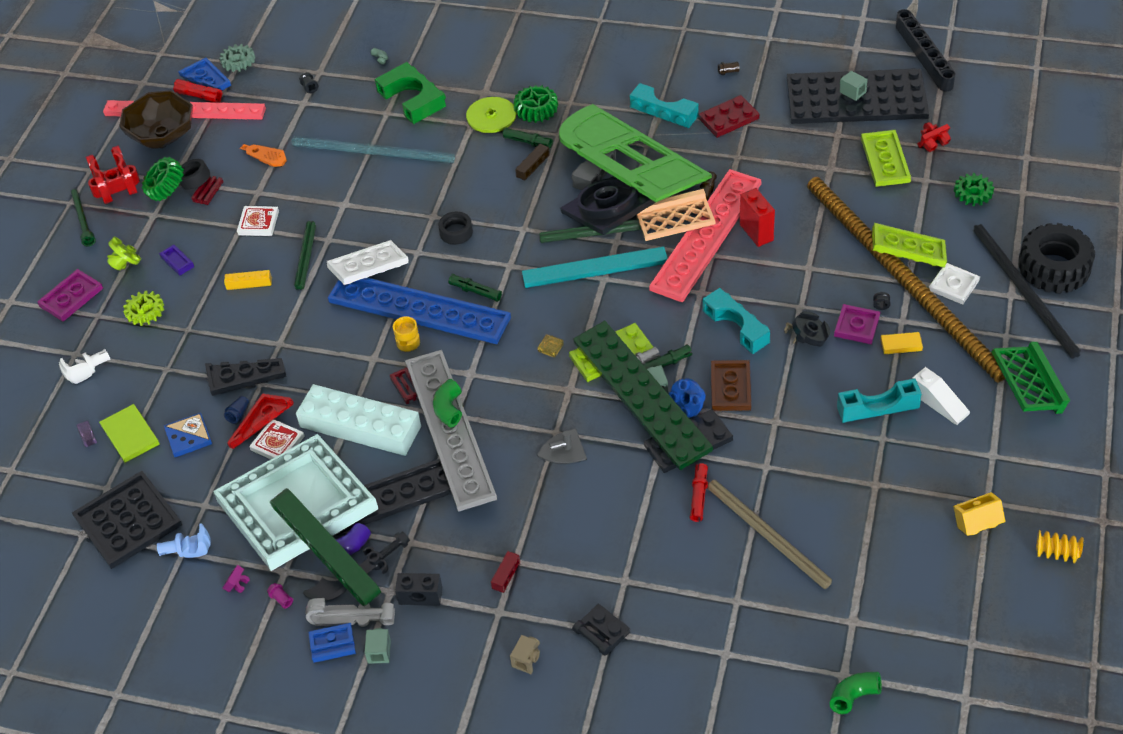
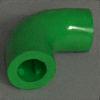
M448 379L438 388L432 403L435 415L450 428L456 426L462 417V412L452 405L454 399L462 393L460 386L453 379Z
M857 673L843 679L837 684L831 695L830 708L838 714H847L851 711L856 698L863 695L881 694L882 682L880 673Z

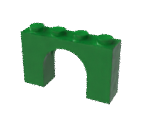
M408 62L375 79L377 92L385 99L404 90L420 91L417 96L402 103L404 116L413 124L446 107L444 92L439 90L433 82L428 81L423 74H420Z

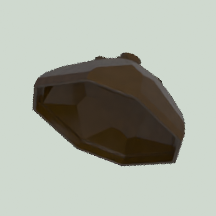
M172 90L148 92L122 109L119 126L125 135L151 149L164 148L178 140L191 129L193 105Z

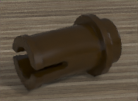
M738 61L732 63L721 62V64H718V73L722 75L739 72L740 70Z

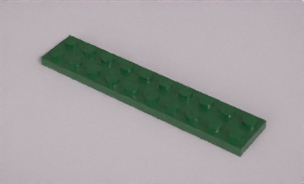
M605 320L573 338L574 344L679 470L684 469L713 451L712 444Z

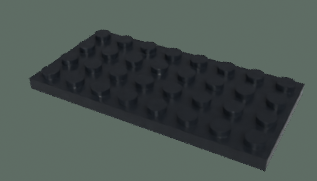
M921 69L853 71L868 79L866 93L856 101L840 93V80L850 71L787 74L791 124L929 119Z

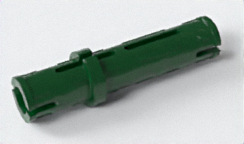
M507 127L503 131V138L528 143L533 147L542 144L550 149L553 145V139L542 137L536 133L529 134Z
M451 274L449 277V285L462 288V291H470L496 302H499L501 299L502 291L474 282L468 277L463 278L455 274Z
M686 344L672 351L671 349L667 351V354L648 361L643 365L646 369L660 365L662 368L671 364L675 365L678 361L692 356V350Z

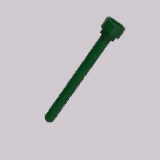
M73 189L71 194L82 229L80 239L84 246L89 247L95 244L96 239L94 233L89 231L79 193L76 189Z

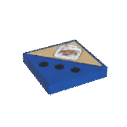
M201 412L164 425L174 457L212 444Z

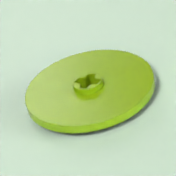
M486 97L477 100L468 108L466 118L468 124L474 130L483 133H495L511 126L516 119V112L509 100L501 97Z

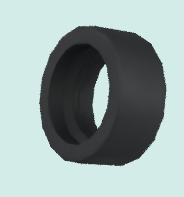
M192 159L182 164L184 175L181 178L180 185L186 190L194 189L203 185L208 180L210 170L204 160Z
M449 212L439 220L440 237L448 244H462L472 236L471 218L463 212ZM454 224L465 226L462 230L456 232L446 230Z

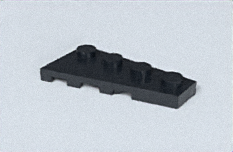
M282 358L262 359L254 363L240 361V364L221 362V365H212V363H205L212 396L287 377Z

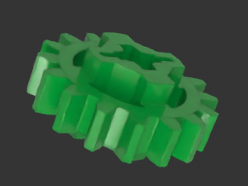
M967 173L965 178L960 176L959 180H956L954 186L955 197H960V202L966 201L965 205L972 203V206H975L978 203L981 206L983 202L988 203L989 199H992L994 192L993 182H988V177L982 178V174L976 176L973 173L970 176Z

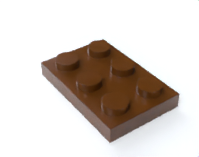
M750 360L711 361L712 409L714 411H751Z

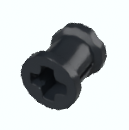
M306 72L300 76V84L304 86L307 93L311 94L318 90L319 85L317 81L313 80L311 73Z

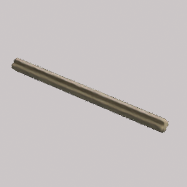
M717 480L709 482L708 489L822 588L827 589L832 584V579Z

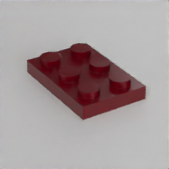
M742 95L698 114V119L716 138L760 118V113Z

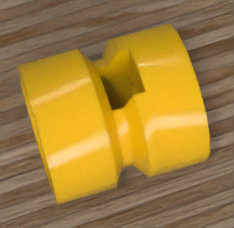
M406 316L398 318L393 323V331L398 349L404 352L417 349L420 345V337L414 318Z

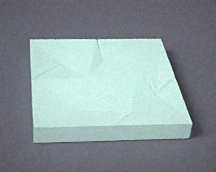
M318 434L213 491L217 502L271 571L310 549L270 504V500L284 489L288 488L332 536L378 510L374 496Z

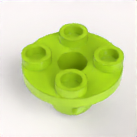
M114 236L108 242L114 251L111 255L107 256L108 264L115 270L125 269L127 262L138 265L141 257L136 254L137 250L129 244L125 246L119 238Z

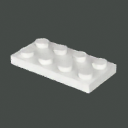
M389 240L327 261V267L345 285L407 264L408 257Z

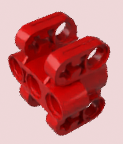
M119 145L111 149L117 167L104 172L100 171L95 156H86L93 178L88 181L91 193L95 198L102 197L105 204L113 202L111 195L127 189L129 195L138 193L135 186L140 182L137 169L133 165H126Z

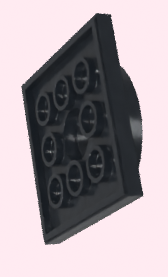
M612 176L588 185L579 193L576 199L560 209L562 214L605 235L656 202L638 192L634 187H630Z

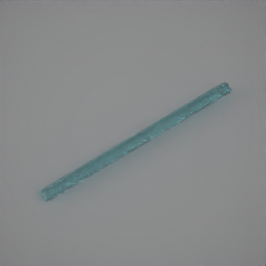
M294 136L292 139L293 146L446 163H454L455 160L454 153L453 155L452 153L448 155V152L447 154L446 152L442 154L440 151L439 153L438 151L425 152V150L424 152L423 150L419 152V149L418 151L417 149L416 151L415 149L411 151V148L410 150L409 148L408 150L407 148L406 150L405 148L401 150V147L400 149L399 147L398 149L397 147L393 149V146L391 149V146L390 148L389 146L388 148L387 146L383 148V145L382 147L381 145L380 147L379 145L378 147L377 145L373 147V144L372 146L371 144L370 146L369 144L365 146V143L364 145L363 143L362 145L361 143L357 145L355 142L354 144L353 142L352 144L351 142L347 144V141L346 143L345 141L344 143L343 141L342 143L341 141L337 143V140L336 142L335 140L334 142L333 140L332 142L331 140L327 142V139L326 141L325 139L324 141L323 139L319 141V138L317 141V138L316 140L315 138L314 140L313 138L309 140V137L307 140V137L306 139L305 137L304 139L303 137L299 139V136L298 138Z

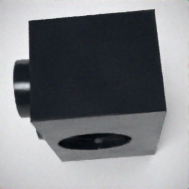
M398 573L395 588L398 604L441 605L443 587L440 574Z

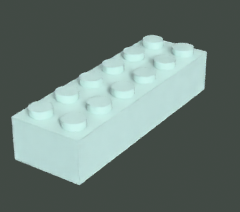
M314 384L296 412L301 428L406 456L421 428L419 413L416 411Z

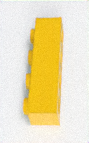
M270 270L225 274L224 283L227 290L271 286L272 276Z

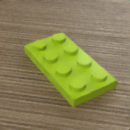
M896 130L861 134V141L875 187L911 183V175Z
M874 223L872 227L873 250L900 258L912 259L916 262L945 267L947 263L945 240Z
M636 323L615 331L634 355L653 348ZM578 348L569 352L570 359L587 382L601 376Z

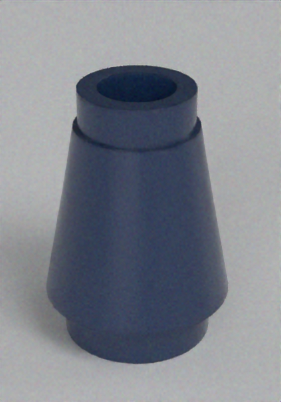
M240 396L225 409V419L233 424L240 422L249 404V400L244 396Z

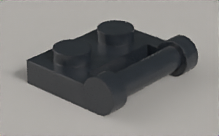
M599 603L572 627L576 634L584 636L604 656L609 654L630 633V628ZM587 627H592L595 631H597L608 641H602L599 637H597L594 633L587 629Z

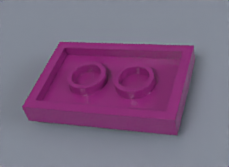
M77 269L37 301L39 307L64 322L100 292L103 286L100 282Z

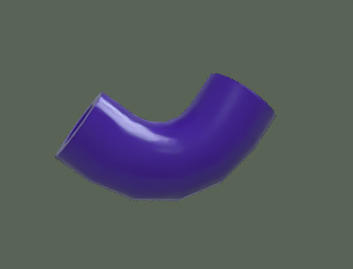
M355 523L346 535L335 538V540L351 556L365 545L371 532L365 525Z

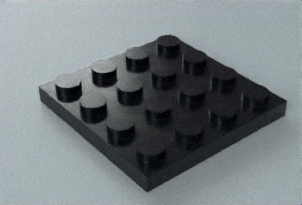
M140 471L72 512L78 524L111 569L182 526L181 520L143 471Z

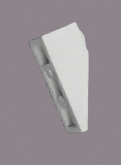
M923 368L912 378H916L921 390V401L955 425H958L970 414V411L943 379L928 368Z

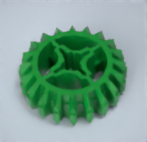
M529 85V88H523V91H518V94L515 95L513 102L514 111L518 118H522L523 121L528 120L529 123L541 121L543 123L544 119L549 120V117H554V113H557L558 99L556 93L549 89V87L544 88L543 85L540 87L537 85L531 87Z
M164 157L159 159L157 163L155 162L150 167V170L146 172V176L143 177L142 189L145 195L155 201H162L171 196L172 192L179 187V183L182 181L181 178L184 175L182 165L171 157Z

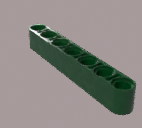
M288 488L270 500L271 506L362 606L365 607L381 593L378 585Z

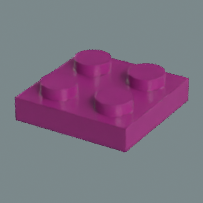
M843 304L834 331V337L872 344L881 312Z

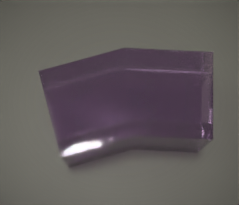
M88 421L76 425L85 447L97 443Z

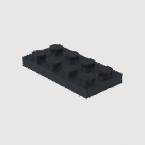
M713 409L690 419L712 444L713 450L733 441V435ZM652 437L644 441L645 448L663 473L677 468Z

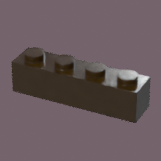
M539 144L516 167V177L525 181L550 155L549 147Z

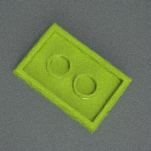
M134 404L99 422L124 463L160 445L158 439Z

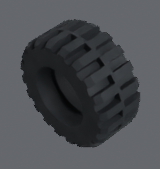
M1048 223L1045 226L1040 225L1028 232V235L1023 239L1018 263L1020 273L1029 284H1034V287L1039 290L1044 289L1045 292L1049 293L1050 291H1055V293H1062V291L1066 293L1071 292L1073 288L1076 290L1088 281L1095 259V247L1086 234L1083 235L1081 230H1076L1073 226H1064L1062 223H1057V225ZM1045 255H1059L1069 261H1054L1045 257Z

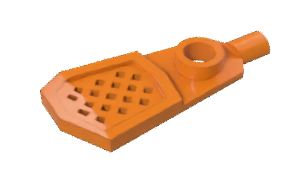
M243 144L240 147L241 150L246 151L247 155L259 159V161L272 167L283 166L287 161L284 150L254 144L251 146Z

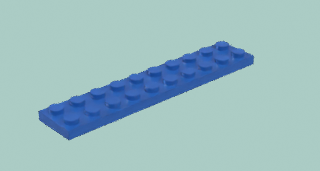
M363 278L345 285L338 280L328 296L329 303L393 319L404 316L414 318L417 325L493 344H498L511 319L510 312L371 278Z

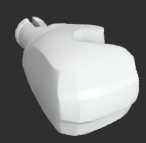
M106 349L92 356L87 355L86 352L83 353L84 360L75 359L76 365L72 367L65 363L63 358H60L59 368L67 380L75 384L80 383L95 373V366L110 360Z

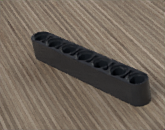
M907 9L899 10L896 18V29L938 88L946 92L951 91L954 88L955 71L912 12Z

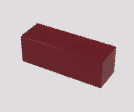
M507 551L491 580L492 589L502 593L505 592L520 564V556L518 554Z

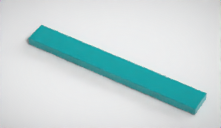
M663 246L523 270L522 277L525 288L663 265L668 257Z

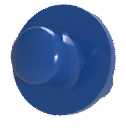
M689 378L676 381L669 393L670 397L688 418L700 413L706 397L704 390L698 383Z

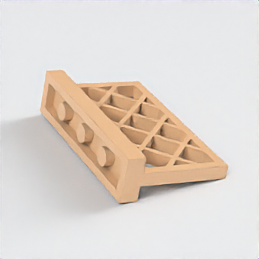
M704 189L667 197L636 215L645 241L715 224ZM691 212L698 214L695 218L689 216ZM702 216L709 218L708 220H700ZM673 217L680 218L678 222L673 221L672 219ZM685 220L691 222L687 225L682 224ZM656 221L662 222V225H661V226L655 225V222H656ZM668 224L674 226L670 229L665 228ZM650 228L656 230V232L647 233Z

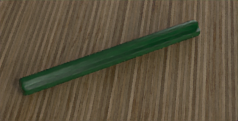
M638 219L629 220L606 234L641 230ZM584 226L540 232L539 238L540 242L544 243L602 234Z

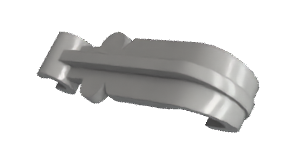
M316 598L308 601L305 614L306 620L315 626H337L347 623L354 625L357 622L359 626L365 627L370 621H380L383 625H393L395 608H393L394 604L384 603L381 605V608H371L369 604L365 607L360 604L358 608L355 605L325 606V598Z

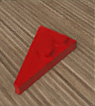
M262 394L227 442L229 447L232 449L236 448L294 404L293 400L289 397Z

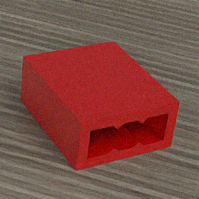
M757 188L740 194V226L757 247L774 241L775 209Z

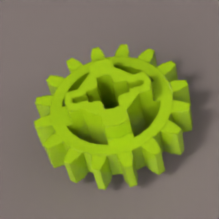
M145 291L144 294L138 292L137 296L131 295L132 299L126 300L127 304L123 305L125 317L128 319V322H133L134 325L138 322L141 326H143L144 322H147L149 325L151 320L157 321L156 317H161V312L164 311L162 298H160L159 294L155 295L154 291L150 294Z

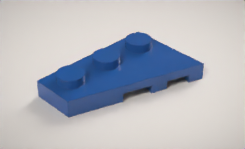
M207 58L178 71L180 77L202 86L213 87L222 91L231 86L230 80Z

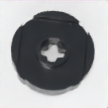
M804 311L797 315L792 323V327L796 334V339L800 343L821 347L830 335L828 324L825 321L822 323L818 319L820 316Z

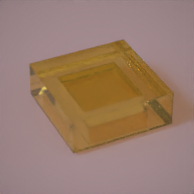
M546 334L538 346V352L556 357L564 344L563 340Z

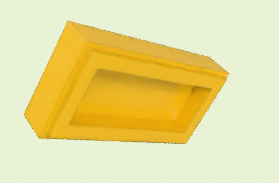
M919 332L881 335L880 340L884 354L916 352L923 349Z

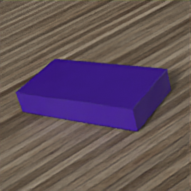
M174 244L159 253L160 257L179 276L194 267L193 262Z

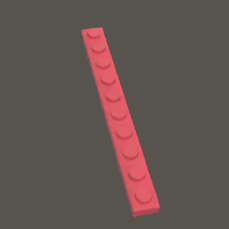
M107 100L103 110L104 115L121 116L122 109L134 101ZM190 102L193 105L192 118L262 120L266 110L265 104Z

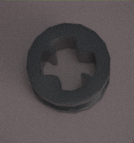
M878 292L873 296L874 308L885 310L890 307L891 302L888 293Z

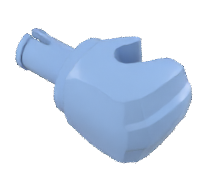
M201 523L199 524V533L197 535L184 538L182 533H177L175 540L157 543V551L159 556L177 552L180 557H200L207 554L211 545V539L208 531Z

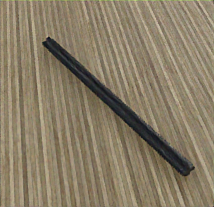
M982 224L975 225L974 233L1070 357H1079L1081 350L1071 340L1070 336L1067 335L1066 331L1063 330L1064 328L1059 325L1060 323H1058L1038 295L1035 294L1034 290L1025 281L1017 268L1014 267L999 245L996 244L992 236Z

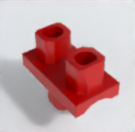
M925 123L923 126L924 130H921V141L917 145L919 148L924 146L928 152H931L938 146L936 140L942 146L948 144L951 141L948 133L950 126L946 124L938 128L937 124Z

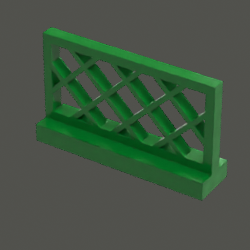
M1030 342L1028 347L994 348L992 350V354L1023 412L1054 410L1055 414H1062L1070 399L1038 342ZM1016 354H1023L1025 359L1021 358ZM1001 355H1005L1011 358V360L1008 361L1004 359ZM1015 360L1024 366L1021 368L1012 363V361ZM1008 367H1009L1010 369H1012V370L1018 372V373H1019L1018 376L1015 375V374H1013V373H1011V372L1009 371ZM1028 367L1032 370L1033 374L1028 372L1024 368ZM1020 375H1023L1031 379L1032 381L1028 382L1020 378ZM1033 381L1038 383L1041 388L1033 385ZM1016 382L1026 387V391L1019 388ZM1030 389L1035 393L1039 394L1040 396L1036 397L1030 394L1028 390ZM1042 396L1045 397L1049 401V403L1041 400L1040 398ZM1024 397L1033 401L1035 404H1027Z

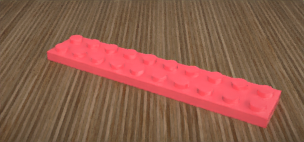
M731 169L728 170L707 201L714 216L715 224L689 230L685 233L650 284V291L683 303L739 219L740 194L754 188L759 189L761 179ZM702 216V217L700 218V220H708V219H709V218L704 217V216Z

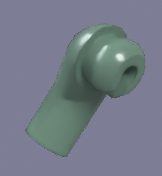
M377 48L371 50V55L378 57L377 62L384 65L386 60H388L387 53Z

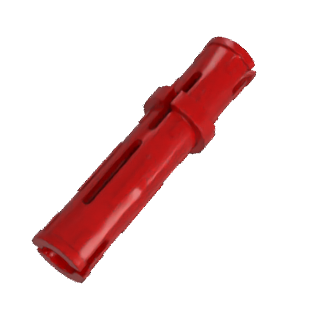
M703 463L695 465V477L692 480L693 494L690 519L694 522L703 520L705 491L708 487V466Z

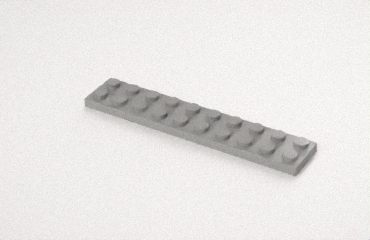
M439 350L405 360L458 512L497 500V495L460 397L458 396L452 402V405L462 412V417L456 426L448 427L434 413L432 403L435 392L445 381L453 379L443 351Z

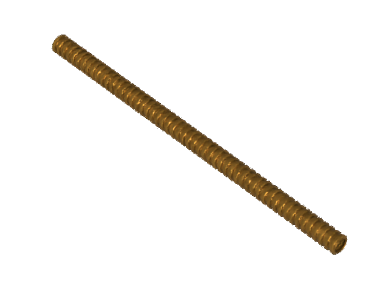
M819 177L812 178L808 182L807 188L908 290L916 301H919V304L952 335V338L986 370L987 374L994 378L995 382L1003 381L1005 377L992 352L959 321L951 310L898 257L873 250L872 231Z

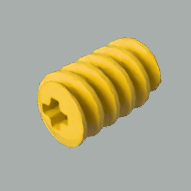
M1039 530L1036 542L1037 556L1040 557L1045 552L1046 558L1049 559L1051 554L1054 553L1055 560H1058L1060 555H1063L1064 562H1067L1069 556H1071L1073 563H1076L1077 559L1082 555L1084 538L1081 537L1077 542L1076 536H1071L1068 541L1066 534H1063L1061 539H1059V535L1056 532L1050 538L1049 531H1046L1042 536Z

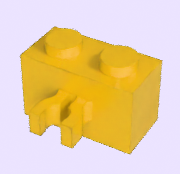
M992 492L953 506L957 527L967 536L975 535L979 531L994 528L998 524L1005 522L1001 499Z

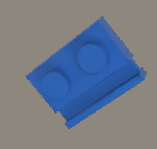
M351 623L308 632L313 663L356 654Z

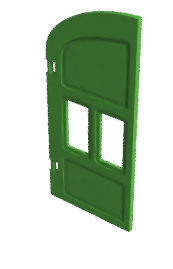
M594 104L573 113L562 123L559 129V139L564 146L576 151L580 156L630 187H634L638 192L655 202L712 177L711 173ZM641 141L663 154L664 157L652 161L627 145ZM617 149L642 164V166L629 170L605 154Z

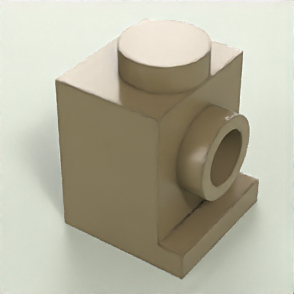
M521 635L510 655L513 668L532 674V664L537 662L540 655V650H538L539 640L534 637Z

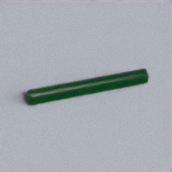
M307 221L294 282L296 290H303L305 287L316 230L314 221Z

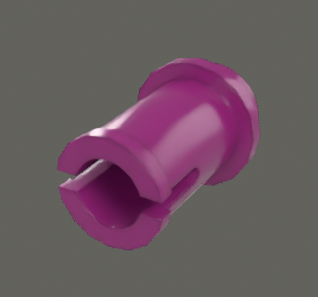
M273 583L269 586L267 592L270 598H274L284 609L291 606L293 598L283 590L281 584Z

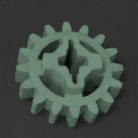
M234 44V47L228 46V50L224 49V53H220V62L222 67L226 68V71L230 69L232 72L235 70L240 72L241 69L247 70L246 67H251V63L255 62L254 51L248 45L243 47V44H240V46Z

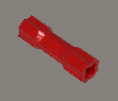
M176 79L174 82L173 90L175 93L190 95L215 103H219L222 100L223 93L221 89L206 87L181 79Z

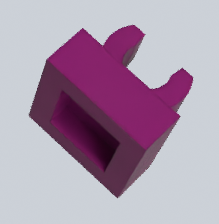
M237 565L222 589L230 592L234 587L237 592L242 593L245 588L239 582L242 581L247 584L250 580L248 576L241 575L244 568Z

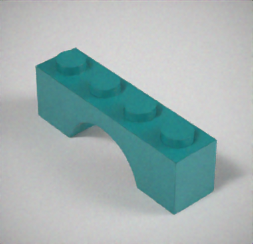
M641 83L630 94V108L690 128L699 114V103L684 98L676 102L661 101L654 95L653 87Z
M718 288L703 298V312L715 322L720 320L733 321L742 328L740 330V344L750 353L754 354L770 343L769 328L758 321L753 314L745 310L742 304L732 299L729 293H725L721 288Z
M916 378L896 382L888 391L875 396L863 395L858 389L838 393L837 409L842 423L920 408L922 393Z

